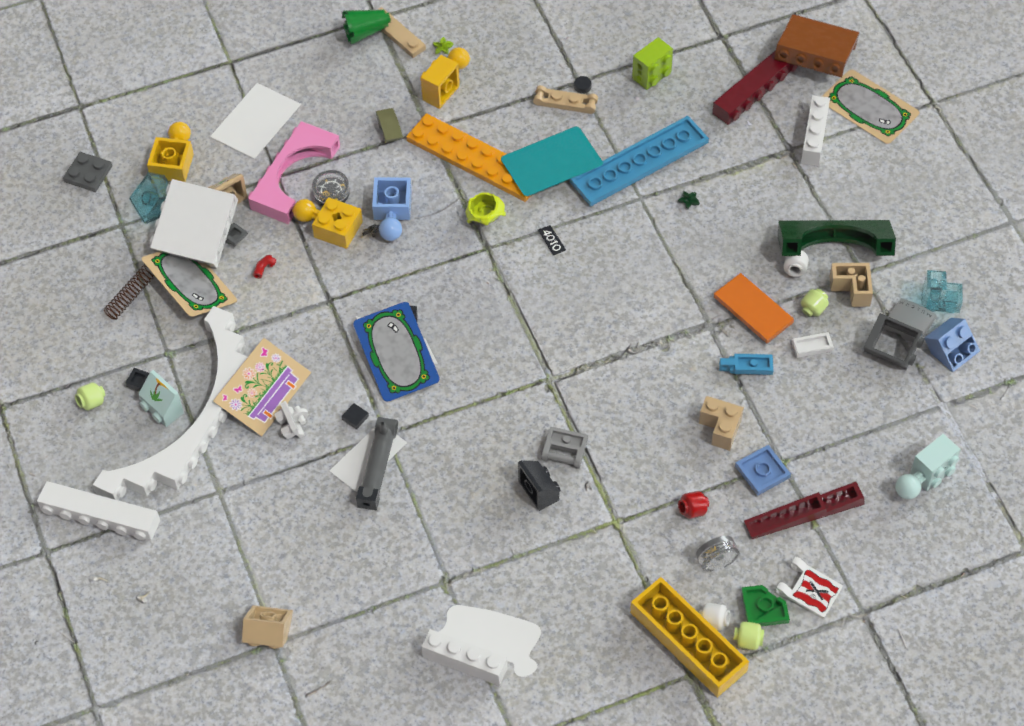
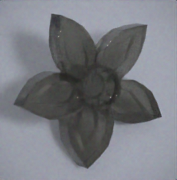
M374 224L367 229H363L362 235L371 233L372 238L376 237L375 233L379 232V225Z

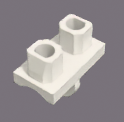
M286 401L280 404L282 409L274 415L280 424L287 421L289 423L281 428L283 435L287 439L295 435L299 438L304 437L305 434L301 425L306 423L305 419L309 415L307 409H300L299 406L293 409L288 407Z

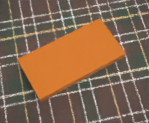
M742 273L738 274L714 293V298L765 343H769L794 323L792 316Z

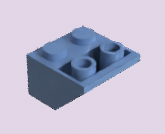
M949 318L925 337L931 354L951 372L957 370L980 352L966 319Z

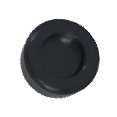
M586 76L577 77L574 81V89L578 93H587L592 88V81Z

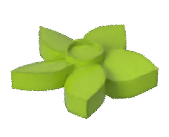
M444 37L440 39V42L433 43L437 47L436 54L442 50L443 53L449 54V48L454 45L453 42L446 41Z

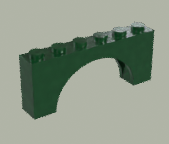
M890 220L778 221V241L782 256H801V250L810 245L823 242L853 243L872 250L876 256H895L896 237Z

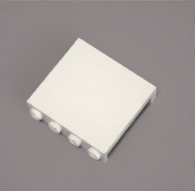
M172 179L171 184H168L166 188L167 196L161 204V215L156 220V231L150 239V248L154 253L158 251L206 263L210 267L217 269L238 199L235 194Z

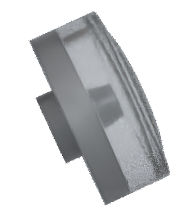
M720 536L704 543L697 550L696 557L704 571L712 572L733 563L739 557L740 551L731 536Z

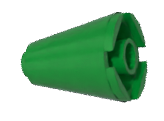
M385 10L342 11V19L345 18L346 20L343 26L350 45L356 44L385 29L391 22L390 15Z

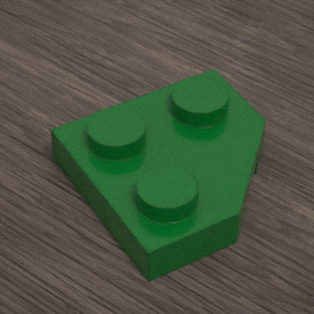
M763 585L741 588L747 622L758 623L761 626L789 623L787 603L784 599L776 597Z

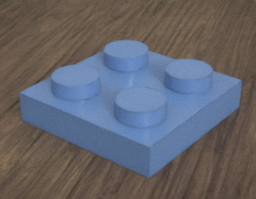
M769 445L737 461L735 464L737 470L757 496L791 477L789 470Z

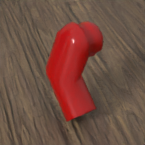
M266 255L259 260L253 276L257 279L262 278L265 267L267 265L273 267L276 263V258L272 257V255Z

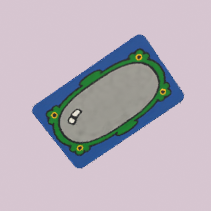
M408 302L396 304L354 321L355 331L384 401L388 402L439 382L440 377Z

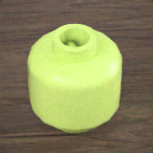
M818 288L816 290H809L801 300L802 312L809 317L812 315L820 316L829 305L828 295Z
M94 382L79 387L76 392L77 394H75L77 405L87 411L102 405L105 397L103 387L98 386Z
M744 621L741 622L739 628L735 627L734 640H738L737 645L739 648L757 650L759 646L763 645L765 630L761 629V625L758 623Z

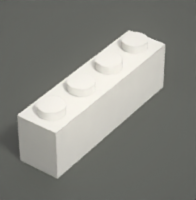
M812 95L801 164L819 166L830 102L828 97Z
M431 629L422 645L423 658L500 686L507 671L506 657Z

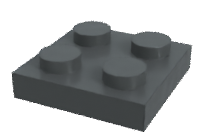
M79 152L63 176V180L65 183L96 193L113 165L111 161Z

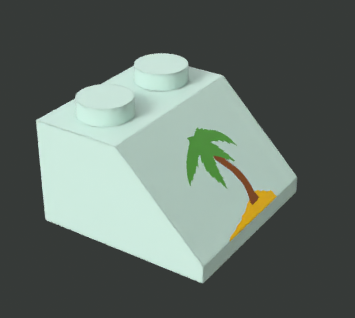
M152 370L139 392L141 401L139 404L144 411L152 413V417L157 423L161 422L167 427L184 414L179 393Z

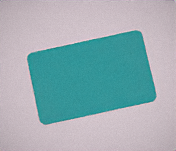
M577 126L501 157V161L525 196L545 190L600 167L603 164V161L585 134Z

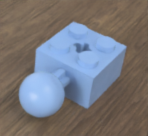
M374 177L373 217L374 220H383L379 225V233L387 241H394L401 236L402 225L398 220H410L411 178Z

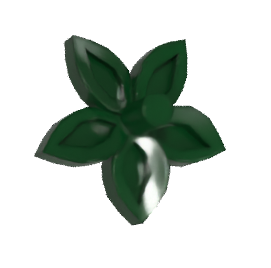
M683 191V197L678 199V202L685 203L687 209L691 205L697 206L700 204L696 198V192L688 194Z

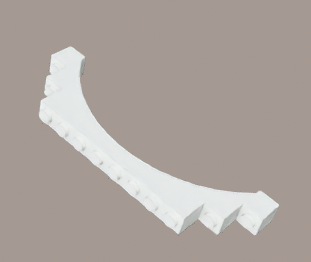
M213 306L204 319L206 331L211 332L217 346L218 366L211 396L200 416L179 439L156 455L124 468L111 471L102 470L93 484L96 495L119 500L125 495L128 488L147 497L156 488L157 481L176 490L179 489L181 484L186 482L188 473L191 469L195 468L199 456L206 451L209 441L216 436L218 427L221 423L225 422L228 412L213 402V400L248 358V356L243 355L246 349L244 337L233 332L236 323L232 313Z

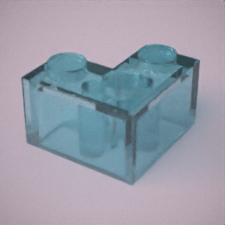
M927 270L922 288V306L932 312L960 313L963 303L962 284L947 283L946 271Z

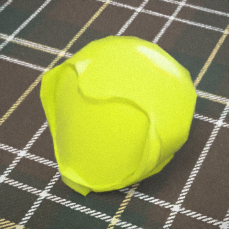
M484 192L470 198L465 210L469 224L474 221L487 226L500 216H506L504 202L498 196Z

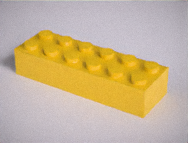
M662 577L631 601L630 613L717 698L747 672L749 661Z

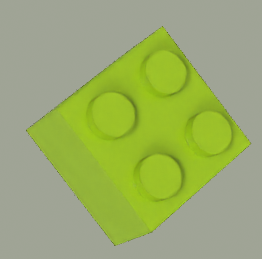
M657 37L634 54L632 79L648 90L650 87L655 86L662 78L669 76L672 71L673 48Z

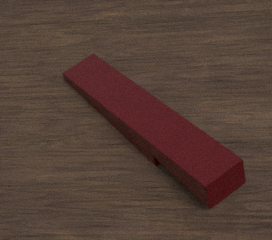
M855 481L821 495L817 492L744 520L751 539H755L865 505L864 496Z

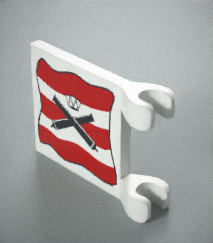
M795 557L790 567L794 571L801 572L802 575L792 590L786 584L780 582L775 593L790 599L824 619L843 585L811 568L800 558Z

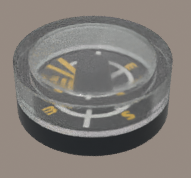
M327 170L319 173L313 180L314 198L320 205L323 206L328 197L343 203L347 201L350 194L349 182L343 173L336 170Z

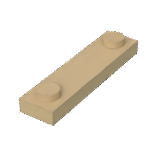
M389 14L391 22L388 27L381 31L412 58L425 51L426 45Z

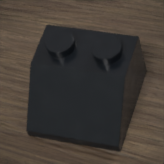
M521 460L518 462V482L539 511L559 501L561 489L556 481H552L550 473L545 466L542 467L539 461Z

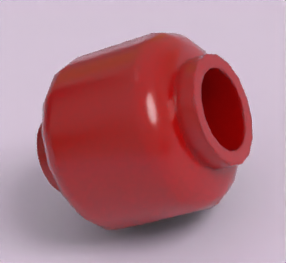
M700 491L685 493L678 502L680 513L688 519L704 516L709 507L708 498Z

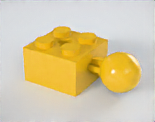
M457 47L452 49L448 54V58L440 55L431 63L428 70L422 73L420 80L423 101L440 109L459 88V70L466 68L470 61L469 53L464 48Z
M173 123L168 129L169 138H155L147 163L151 179L168 181L174 179L186 182L194 156L191 141H188L191 136V130L186 123Z
M329 197L321 210H317L315 204L308 199L297 201L293 207L294 217L298 221L309 222L314 219L312 223L314 238L345 249L348 248L363 222L360 208Z

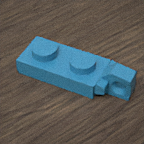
M734 354V356H729V358H720L719 371H730L732 374L773 375V355Z

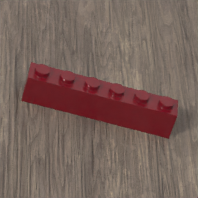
M775 50L713 102L712 114L729 125L732 121H736L744 111H748L752 104L760 101L765 93L773 90L778 82H782L798 66L775 60Z

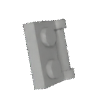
M550 426L541 459L568 463L576 468H580L588 435ZM551 448H554L562 451L576 453L577 455L576 457H572L555 452H550Z

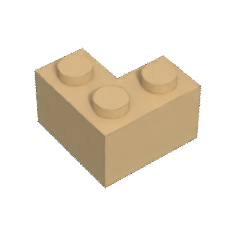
M832 263L829 274L831 291H850L851 307H870L873 296L870 263Z
M706 396L700 411L699 424L715 428L711 445L731 450L742 420L744 407Z

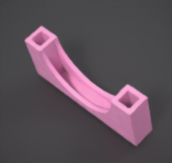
M301 121L298 127L294 128L289 140L285 141L282 150L276 154L272 165L267 167L265 175L259 179L254 191L250 192L248 196L250 210L289 224L294 217L293 207L296 201L288 197L280 189L279 181L282 174L290 165L304 158L325 157L332 159L340 148L339 135Z

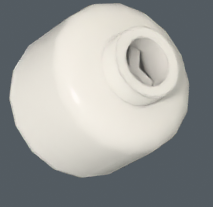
M802 250L801 256H785L784 270L793 277L803 276L808 269L809 259Z
M707 603L703 609H700L699 614L717 631H722L725 627L729 626L730 611L727 610L724 604Z

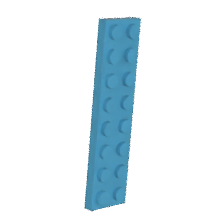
M686 116L603 160L602 166L571 178L570 183L591 207L709 143V138L689 116Z

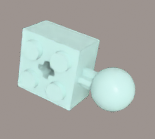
M944 434L939 436L915 456L910 474H904L897 479L895 484L897 494L904 499H913L919 495L921 487L925 491L932 487L936 488L945 476H951L956 470L955 465L959 461L958 456L961 449Z

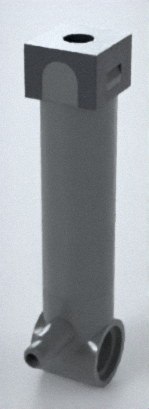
M377 418L375 435L362 485L359 486L356 496L357 508L377 511L380 501L379 493L393 439L397 435L398 420Z

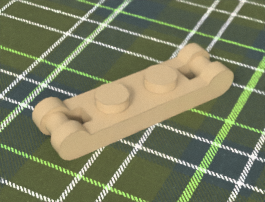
M539 85L536 88V95L533 99V103L538 106L593 114L596 109L595 104L598 101V96L593 93L585 95L547 89Z

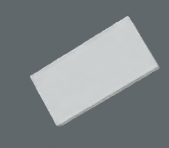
M829 332L791 340L796 358L832 352L834 350Z

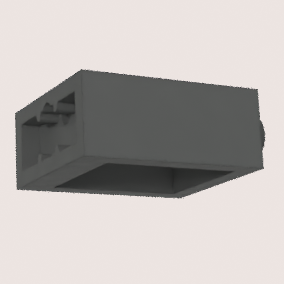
M880 313L864 345V352L907 370L908 366H912L917 355L914 354L916 349H920L925 338L922 337L923 331ZM885 325L915 337L904 361L875 349Z

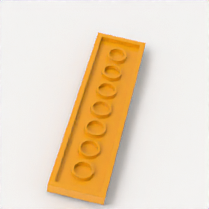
M427 113L406 136V140L413 145L524 202L529 199L530 196L523 195L501 161V157L506 155V153Z

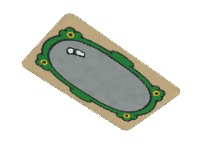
M855 70L847 71L842 78L821 96L830 98L829 108L886 144L891 143L920 114L919 110Z
M156 252L142 257L144 264L189 316L194 317L209 312L213 306L221 308L237 302L234 294L206 263L163 252Z

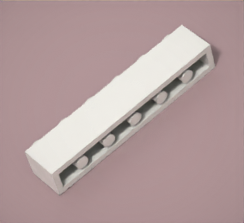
M46 481L37 500L40 510L47 515L55 514L65 520H77L83 525L91 524L102 530H113L120 535L128 534L138 540L146 539L152 541L160 523L158 512L155 510Z

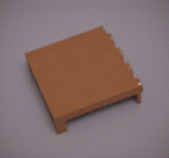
M793 14L777 44L774 59L842 78L850 54L856 48L860 32Z

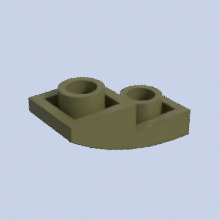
M389 108L376 111L379 128L382 129L385 143L402 140L403 135L394 109Z

